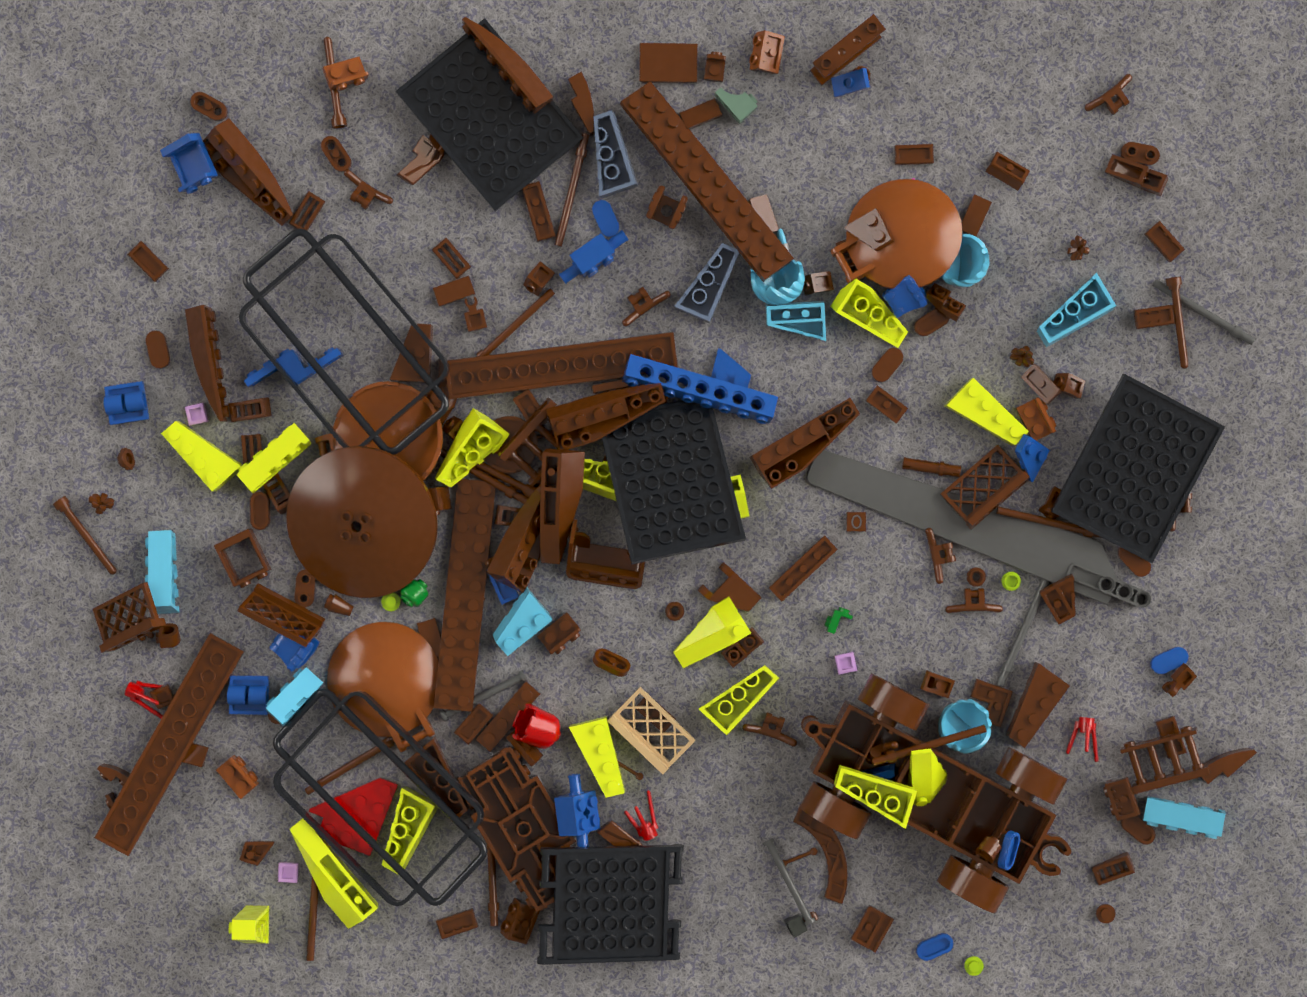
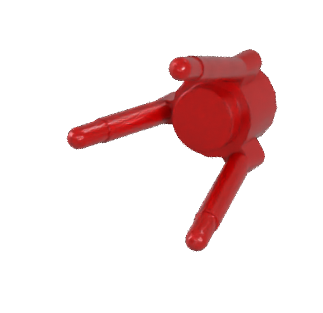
M138 680L136 683L130 682L126 687L124 695L162 719L163 715L140 699L142 698L158 705V701L144 695L145 689L142 687L156 689L163 685L143 683Z
M1079 717V721H1075L1066 754L1070 753L1080 728V732L1085 733V752L1089 751V738L1092 733L1095 762H1098L1095 718Z
M649 790L647 791V799L652 824L650 821L645 822L637 806L634 809L641 822L640 827L628 811H624V814L637 830L639 837L642 836L644 841L655 838L658 835L656 830L659 828L656 823Z

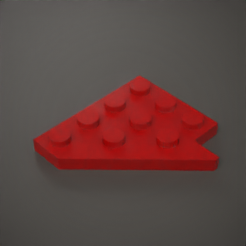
M380 777L334 797V799L377 841L398 784ZM326 802L309 809L308 812L323 817L321 826L340 845L371 856L373 848Z

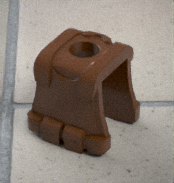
M659 186L649 204L646 217L669 226L670 229H675L681 220V214L685 211L688 198L683 195L680 202L665 196V187ZM664 206H670L673 210L672 214L668 217L661 213V209Z

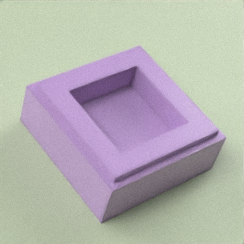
M204 403L185 407L189 426L209 421Z
M853 652L834 656L838 675L857 671Z
M279 862L278 882L297 883L299 863Z

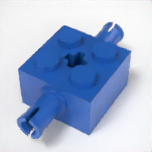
M622 230L609 240L605 239L603 234L600 233L570 254L573 265L560 273L559 276L565 284L579 274L589 278L598 273L597 268L602 265L606 267L614 261L615 249L629 239Z
M580 774L568 775L570 792L554 798L559 836H576L577 847H589L587 834L600 829L596 791H582Z

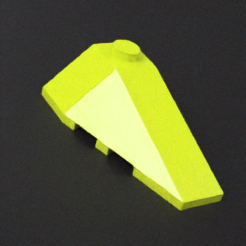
M856 278L839 291L830 306L836 313L897 348L908 333L876 292Z
M473 408L462 423L435 479L449 487L454 486L468 475L469 470L474 466L483 463V459L489 454L497 452L510 434L488 416Z
M728 596L710 608L706 616L697 623L694 630L685 637L673 653L681 666L685 668L738 642L751 634Z
M932 749L911 751L907 786L914 787L917 790L913 805L925 806L932 802L947 780V771L937 761V757Z

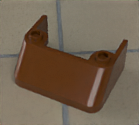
M574 519L567 558V577L578 581L629 589L640 588L645 562L631 565L627 549L590 544L591 539L586 533L576 532L577 520Z

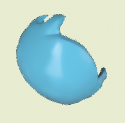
M962 234V243L958 256L955 258L950 269L940 278L947 284L958 287H970L979 282L987 274L989 268V253L985 244L973 235Z
M793 260L764 282L751 269L752 290L757 298L764 303L770 305L787 304L795 300L803 290L805 275L802 263Z
M972 699L957 700L955 703L946 706L942 711L938 721L939 736L944 737L985 725V733L945 744L950 749L963 754L978 751L985 746L991 736L990 727L992 723L989 719V711Z

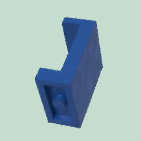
M200 133L186 134L160 150L163 157L171 158L182 183V186L178 188L179 192L193 193L198 190V186L207 185L212 182V178L218 176Z

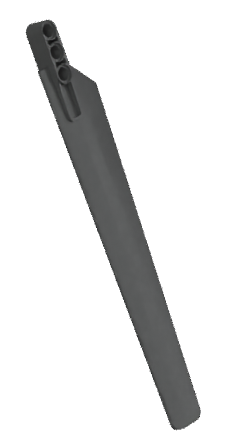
M823 450L813 460L808 472L807 480L815 487L925 531L927 528H931L934 535L1051 583H1055L1073 574L1074 592L1108 605L1111 597L1137 608L1147 607L1151 603V596L1148 592L1117 579L1100 541L1064 529L996 514V509L970 530L966 522L940 495L944 489ZM953 492L947 494L951 500H960L959 494ZM962 496V501H973L971 498ZM962 504L961 511L968 516L973 512V505ZM1104 579L1109 583V587L1106 590L1101 587V582ZM1122 586L1126 589L1124 597L1119 595V589ZM1139 594H1142L1144 596V602L1142 604H1139L1137 602V596Z

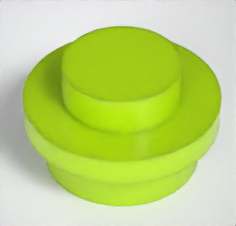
M1007 572L1002 576L1001 583L1006 590L1014 591L1019 588L1021 579L1017 573Z
M393 592L383 596L381 604L385 610L395 611L399 608L401 599L398 594Z
M971 956L966 959L964 968L969 975L977 976L983 971L984 964L979 957Z

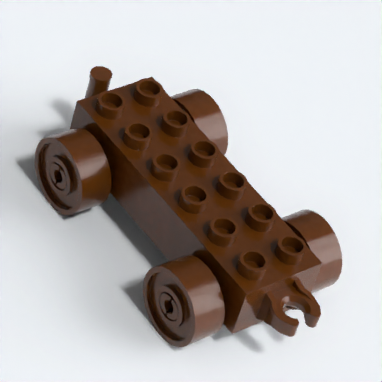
M871 673L858 700L875 709L873 714L845 700L833 724L819 722L818 718L813 715H807L802 719V730L820 746L809 767L813 774L834 784L839 765L858 771L880 767L879 765L873 766L866 762V757L874 746L896 741L898 747L891 749L895 752L925 743L895 726L899 722L916 731L930 704ZM1008 747L995 773L1012 783L1009 788L946 753L932 748L937 761L947 771L946 784L931 803L925 806L913 805L907 824L972 858L969 863L955 855H950L937 879L939 884L966 901L996 914L1010 887L993 876L995 871L1018 884L1021 883L1030 864L1044 875L1056 876L1061 873V869L1056 864L1046 863L1043 860L1042 852L1046 847L1054 846L1060 853L1069 856L1072 852L1071 848L1060 836L1047 833L1057 815L1043 805L1033 801L1036 796L1054 805L1068 780L1066 777L1019 751ZM911 755L899 758L896 762H893L896 764L897 773L896 777L891 781L907 785ZM816 781L812 782L799 807L805 813L828 827L857 840L872 814L868 809L855 802V798L836 788L835 785L831 789ZM1012 830L1020 835L1016 858L1009 870L998 867L999 855L993 863H990L976 853L977 847L986 836L996 837L1002 847L1004 837L1008 831Z

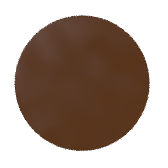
M504 416L494 420L495 423L510 434L500 449L526 422L525 420L514 416ZM533 431L529 435V439L538 447L537 435ZM520 445L516 449V454L527 464L530 465L534 461L536 455L525 445ZM497 452L491 453L484 458L490 467L502 473L511 474L523 470L511 459L503 461L497 455Z

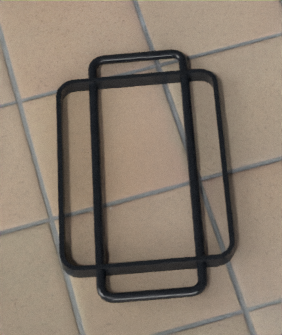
M302 228L295 229L245 271L243 284L253 298L240 310L239 322L342 447L350 446L346 444L246 323L247 312L257 302L370 436L358 446H367L374 441L380 450L396 455L448 411L449 400L438 387L448 376V361L345 238L340 235L330 234L317 242L307 230ZM296 237H304L312 248L259 292L251 283V276ZM334 239L343 242L440 358L444 365V370L437 380L433 381L322 248L326 243ZM315 253L321 257L428 385L423 392L377 431L370 426L264 298ZM433 391L441 401V407L395 447H388L379 435Z
M318 689L274 737V749L285 761L274 776L273 784L277 793L390 905H404L417 893L430 905H442L486 858L487 846L474 832L484 818V811L480 803L366 692L356 691L349 693L341 701L329 689ZM326 696L336 707L290 756L282 748L281 740L320 697ZM360 696L365 699L477 811V821L471 828L346 706L352 697ZM339 711L363 732L465 833L420 883L295 761ZM289 766L414 889L404 900L394 899L283 788L281 776ZM470 838L480 850L479 855L440 897L433 898L423 886L456 850Z

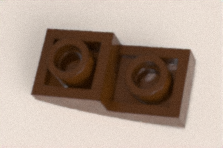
M934 283L926 294V298L940 312L957 322L964 312L966 305L951 298L950 290Z
M753 627L749 629L751 634L728 646L721 652L733 668L764 643Z
M104 763L97 768L103 779L113 781L118 777L119 783L124 786L130 775L129 772L110 764Z

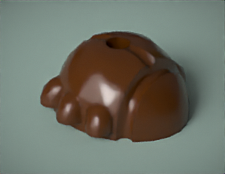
M127 447L122 448L117 457L118 464L125 468V470H132L135 465L133 453Z

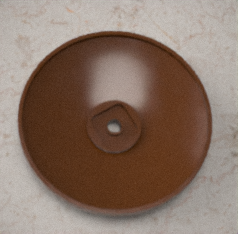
M367 446L343 447L319 457L298 477L290 493L287 505L288 535L299 561L321 584L344 595L373 598L385 596L402 589L412 582L425 568L435 547L438 530L437 514L427 486L411 466L397 456L377 448ZM354 521L361 524L362 528L360 531L353 528Z

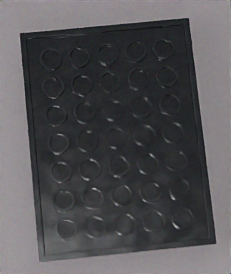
M485 18L478 23L503 41ZM465 34L396 90V93L496 212L584 137L553 100L536 114L533 111L529 112L523 105L522 97L520 95L517 97L512 92L510 82L508 80L504 81L498 73L500 71L496 65L492 66L486 58L488 56L484 50L480 51L474 43L475 38L471 34L469 36Z
M1122 374L1050 511L1153 563L1225 426L1138 380Z
M683 400L661 404L602 438L631 565L746 540L712 407L704 408L698 403H687Z

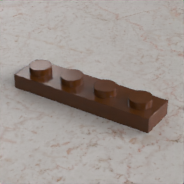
M824 535L783 573L769 589L781 602L784 601L838 549Z
M526 681L476 740L491 752L512 727L518 711H523L526 708L525 704H532L541 693Z

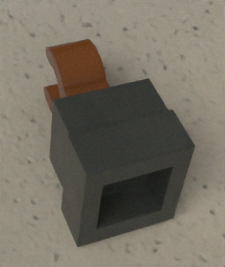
M810 912L811 917H814L817 921L819 918L816 912ZM797 914L784 919L790 935L794 938L808 931L804 924L805 920L801 915Z

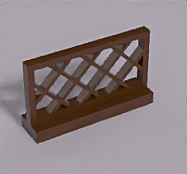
M997 445L940 495L966 522L968 528L972 530L993 512L997 506H1000L1029 480L1030 476L1025 471L1023 472L1003 449ZM998 452L1003 457L1002 463H991V456ZM979 466H989L988 476L977 475V468ZM991 466L1002 467V477L991 476ZM1005 467H1012L1017 474L1013 477H1004ZM965 478H974V488L963 487V480ZM977 478L988 479L987 489L976 488ZM990 479L1002 480L1001 488L998 490L990 489ZM951 490H959L960 500H951L947 494ZM962 491H974L973 501H962ZM976 492H987V500L984 502L976 501ZM962 504H972L973 512L966 516L961 511Z
M148 582L141 583L93 608L103 640V644L99 645L101 653L116 651L166 626L165 619L158 616ZM141 589L143 590V593H144V598H143V600L139 598V594H140V590H141ZM128 596L132 598L130 606L126 604ZM137 602L141 604L140 612L135 610ZM115 603L120 605L118 613L113 611ZM146 608L150 611V618L144 616ZM124 609L129 611L127 619L122 616ZM101 610L107 612L105 619L102 617ZM112 615L116 617L114 625L110 623ZM133 615L138 617L136 624L132 623ZM121 621L125 623L123 631L119 629ZM108 627L113 630L110 638L107 633Z
M259 583L237 610L304 647H307L312 639L317 637L325 621V618Z

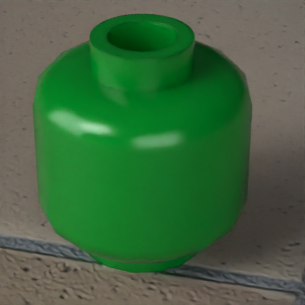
M414 579L400 590V599L411 608L412 606H420L428 597L427 584L421 579H418V581Z

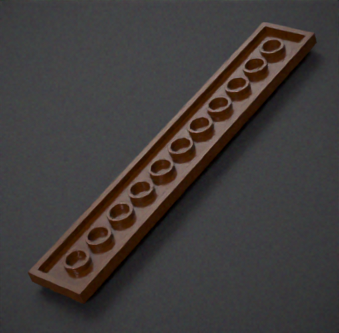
M651 81L620 102L621 107L763 282L793 261V256L691 130L686 128V124Z
M674 332L447 360L449 363V373L446 380L449 399L622 378L630 354L678 368Z
M461 479L457 484L434 708L473 712L488 569L485 566V561L489 559L496 488L485 481Z
M211 633L209 634L94 837L95 839L130 856L245 651Z

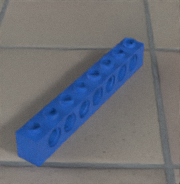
M630 354L627 360L622 382L631 387L661 383L666 397L681 398L687 403L695 402L704 408H716L722 413H733L743 419H754L760 424H769L771 422L778 397L632 354ZM640 373H647L648 378L642 377ZM659 378L666 379L667 383H662ZM677 383L684 384L685 388H680ZM696 388L702 389L704 393H698ZM714 394H720L722 399L716 398ZM733 399H738L740 404H735ZM751 404L757 405L759 410L753 409Z

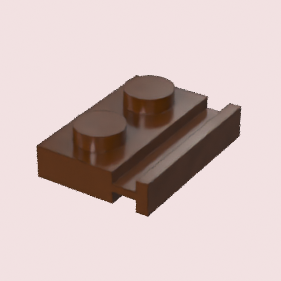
M869 905L853 932L851 940L876 953L894 918Z

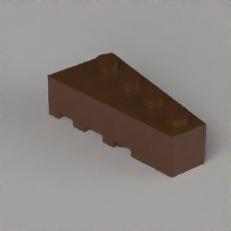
M1035 662L1006 735L1025 748L1070 685L1041 664Z
M434 737L423 748L455 779L436 737ZM418 752L404 762L457 816L460 817L468 811L469 806L465 798Z

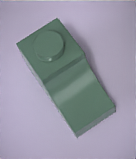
M720 87L714 95L739 124L757 110L758 107L755 97L752 94L748 95L746 92L734 95Z

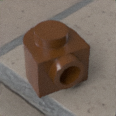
M167 623L166 626L159 629V632H156V643H160L161 648H173L181 641L176 624Z
M986 836L977 847L976 853L990 863H993L1002 849L1000 841L994 836Z

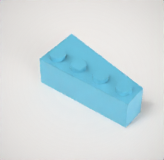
M1096 273L1088 282L1038 328L1037 333L1046 348L1111 312L1116 307L1115 302L1098 274Z
M172 530L148 531V537L145 539V546L148 549V556L145 557L148 575L145 576V582H148L157 613H180L179 606H175V598L179 597L177 585L174 583V579L178 577L177 566L173 564V561L177 560L175 533Z
M1148 796L1143 821H1147V825L1158 827L1159 824L1166 825V829L1178 831V828L1186 829L1185 832L1197 835V832L1205 833V837L1217 839V836H1222L1226 813L1225 810L1221 809L1215 812L1209 807L1198 806L1196 808L1188 803L1179 802L1177 804L1175 801Z

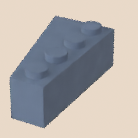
M611 110L594 116L599 197L605 198L637 187L638 183L615 113Z
M722 243L674 308L710 323L740 254L738 250Z

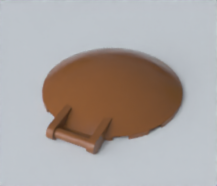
M914 179L893 180L878 185L866 193L851 212L848 224L877 208L894 242L879 251H875L856 236L846 231V242L834 247L830 251L832 256L836 257L846 275L845 279L848 284L855 278L860 280L866 277L882 287L893 289L904 277L910 275L916 281L919 288L943 276L958 256L962 243L961 219L951 199L937 187ZM846 251L858 270L854 273L842 254Z
M385 381L373 383L359 389L352 394L353 396L349 400L370 426L377 431L421 392L406 384ZM425 396L379 436L388 447H395L437 410ZM342 405L336 414L333 428L346 444L358 446L370 436L345 406ZM440 419L395 455L411 466L423 481L434 469L441 453L443 430ZM331 433L315 438L320 457L327 453L326 443L328 442L331 451L343 448ZM374 441L367 445V447L380 449Z
M394 622L370 623L357 628L339 643L331 657L327 672L328 689L341 701L349 693L356 691L366 692L407 732L422 724L424 730L412 736L417 742L427 736L435 735L427 717L434 708L439 660L430 644L413 629ZM354 696L346 704L377 736H392L401 753L411 746L406 740L403 741L399 736L400 734L362 697ZM339 711L338 714L346 723H348L354 729L360 731L341 711Z

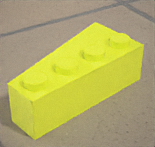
M971 378L944 405V407L1011 446L1016 445L1021 440L1023 434L1029 432L974 378Z
M175 421L161 433L212 492H217L239 472L238 469L242 466L240 462L180 421Z
M764 665L700 707L699 710L723 733L728 735L780 678Z
M607 716L570 725L569 729L605 797L624 794L625 788Z
M839 765L834 781L836 788L906 829L917 794V790L914 787Z
M246 905L232 919V922H229L228 930L229 934H232V940L243 943L269 944V906Z

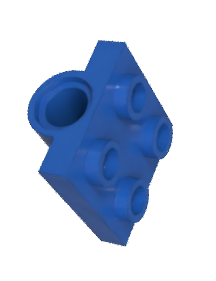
M144 381L104 387V408L109 416L110 425L149 419Z
M231 675L227 690L229 714L268 715L266 704L269 702V676Z

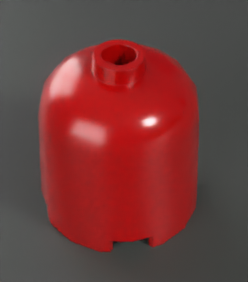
M525 704L526 708L523 711L519 710L514 719L512 727L515 728V733L512 734V737L517 741L537 748L546 749L551 747L559 740L561 735L558 718L537 706Z

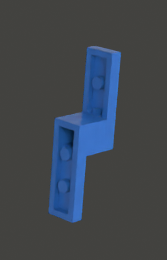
M332 347L324 352L325 356L319 360L315 358V360L322 368H325L344 355L339 348L334 349ZM293 349L282 351L279 354L280 357L276 359L297 385L316 374L309 363H307L308 367L304 365L297 352ZM268 360L259 371L255 369L246 375L248 378L244 382L248 387H253L278 371V369Z

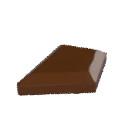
M246 841L240 860L258 866L275 842Z

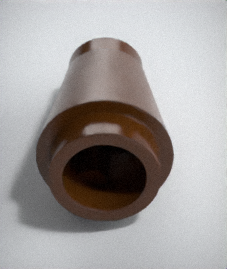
M329 594L324 608L328 609L327 611L347 616H350L354 607L336 594Z

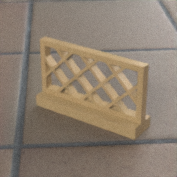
M641 687L608 719V722L662 774L695 742V739ZM639 693L646 699V706H635V697ZM624 709H632L633 719H625L620 713ZM635 709H646V719H636ZM649 709H657L660 712V719H649ZM636 722H646L647 732L637 731ZM649 722H660V732H649ZM663 722L672 723L674 732H663ZM649 735H660V745H652ZM663 735H674V745H663ZM676 735H684L689 742L686 745H677ZM663 749H674V757L670 761L663 755Z

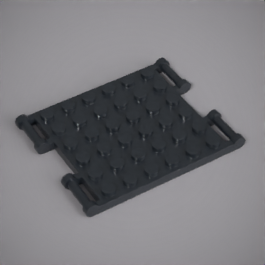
M684 845L541 847L542 875L541 880H539V887L554 888L553 924H538L540 943L537 964L679 960V928L681 927V920L673 919L668 921L669 885L683 884L681 861ZM670 852H674V872L672 877H669ZM550 855H555L554 880H549ZM668 928H672L671 952L667 953ZM547 932H553L552 957H547Z

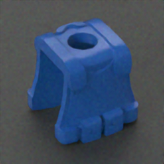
M910 275L904 277L895 288L887 289L882 294L896 318L914 309L923 308L927 305L928 301L924 288H919L916 281Z
M278 634L269 648L283 660L287 668L292 672L296 668L302 667L311 658L320 642L313 638L308 646L304 647Z

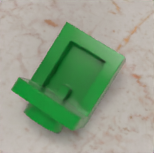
M841 607L838 610L833 609L832 615L827 616L824 624L827 627L826 631L835 634L841 616L852 620L853 616L849 614L850 611Z

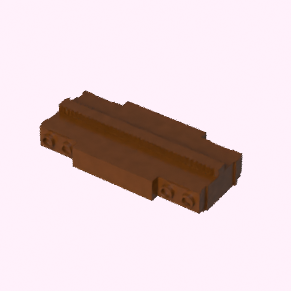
M511 746L500 749L497 754L467 771V774L457 777V780L482 806L484 818L478 830L510 883L515 879L518 880L515 884L520 893L524 891L528 898L525 899L530 909L534 908L537 912L548 908L547 906L554 902V888L539 887V880H541L542 875L540 848L570 847L576 840L573 836H559L556 808L537 775L529 778L528 775L531 773L526 764L521 765L518 760L521 758L519 752L515 748L512 749ZM466 800L470 809L473 810L474 807ZM477 811L470 814L474 823L477 821ZM550 855L549 880H554L555 855Z

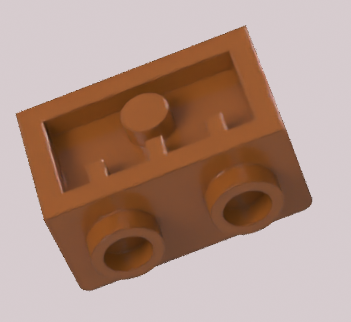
M766 30L756 32L753 38V52L749 59L750 70L778 74L785 36Z
M360 56L322 68L330 90L336 89V91L346 89L347 85H361L365 83L369 76L368 71L365 72Z
M1039 397L1016 408L1025 428L1029 431V436L1037 441L1056 432L1055 427L1057 425L1053 417L1048 416L1046 412L1048 407Z
M233 755L216 771L236 795L242 799L259 784L257 782L258 777L253 771L249 772L246 769V763L240 756L236 757Z

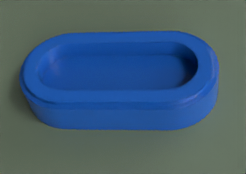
M605 200L595 202L592 212L602 234L606 237L615 236L619 232V223L610 204Z
M1182 647L1171 648L1154 656L1151 659L1150 666L1154 672L1165 674L1180 667L1183 663L1186 664L1189 657L1188 652Z
M1012 830L1006 833L998 858L999 868L1009 870L1013 866L1020 843L1019 833Z
M940 933L921 941L916 947V953L920 959L929 961L951 951L954 944L953 939L946 933Z

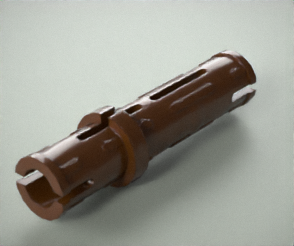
M906 457L903 459L902 469L938 474V476L960 477L961 465L946 464L944 461L939 463Z

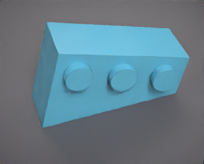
M823 301L794 302L783 305L765 304L766 324L768 326L826 341L825 303Z
M526 587L524 593L520 595L517 601L515 600L513 607L493 633L494 640L508 656L550 623L552 618L534 594Z
M307 667L304 670L300 668L293 675L295 679L290 684L287 682L279 690L281 693L276 698L272 697L266 704V711L282 726L323 685V682Z

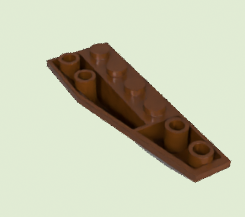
M467 17L462 19L463 25L461 27L468 36L471 34L475 38L474 43L480 51L484 50L488 55L486 58L492 66L496 65L500 70L498 73L504 81L508 80L510 82L512 92L517 97L519 95L522 97L523 105L529 112L533 111L536 114L553 100V95L529 65L513 49L481 25Z
M230 118L216 125L203 140L215 169L283 226L293 213L269 167Z
M206 305L185 309L190 349L201 386L219 421L227 422L229 408L224 403L227 393L226 388L222 387L221 379H224V371L219 366L221 351L217 349L216 341H219L217 329L214 330L213 322H216L215 311H212V308Z
M661 383L588 396L546 409L558 449L569 450L603 438L666 400Z
M848 398L749 458L760 476L772 489L803 471L860 413L852 399Z
M547 448L542 452L540 497L541 563H561L583 492L585 451Z
M541 484L528 498L510 524L487 570V573L496 581L521 593H524L541 556Z

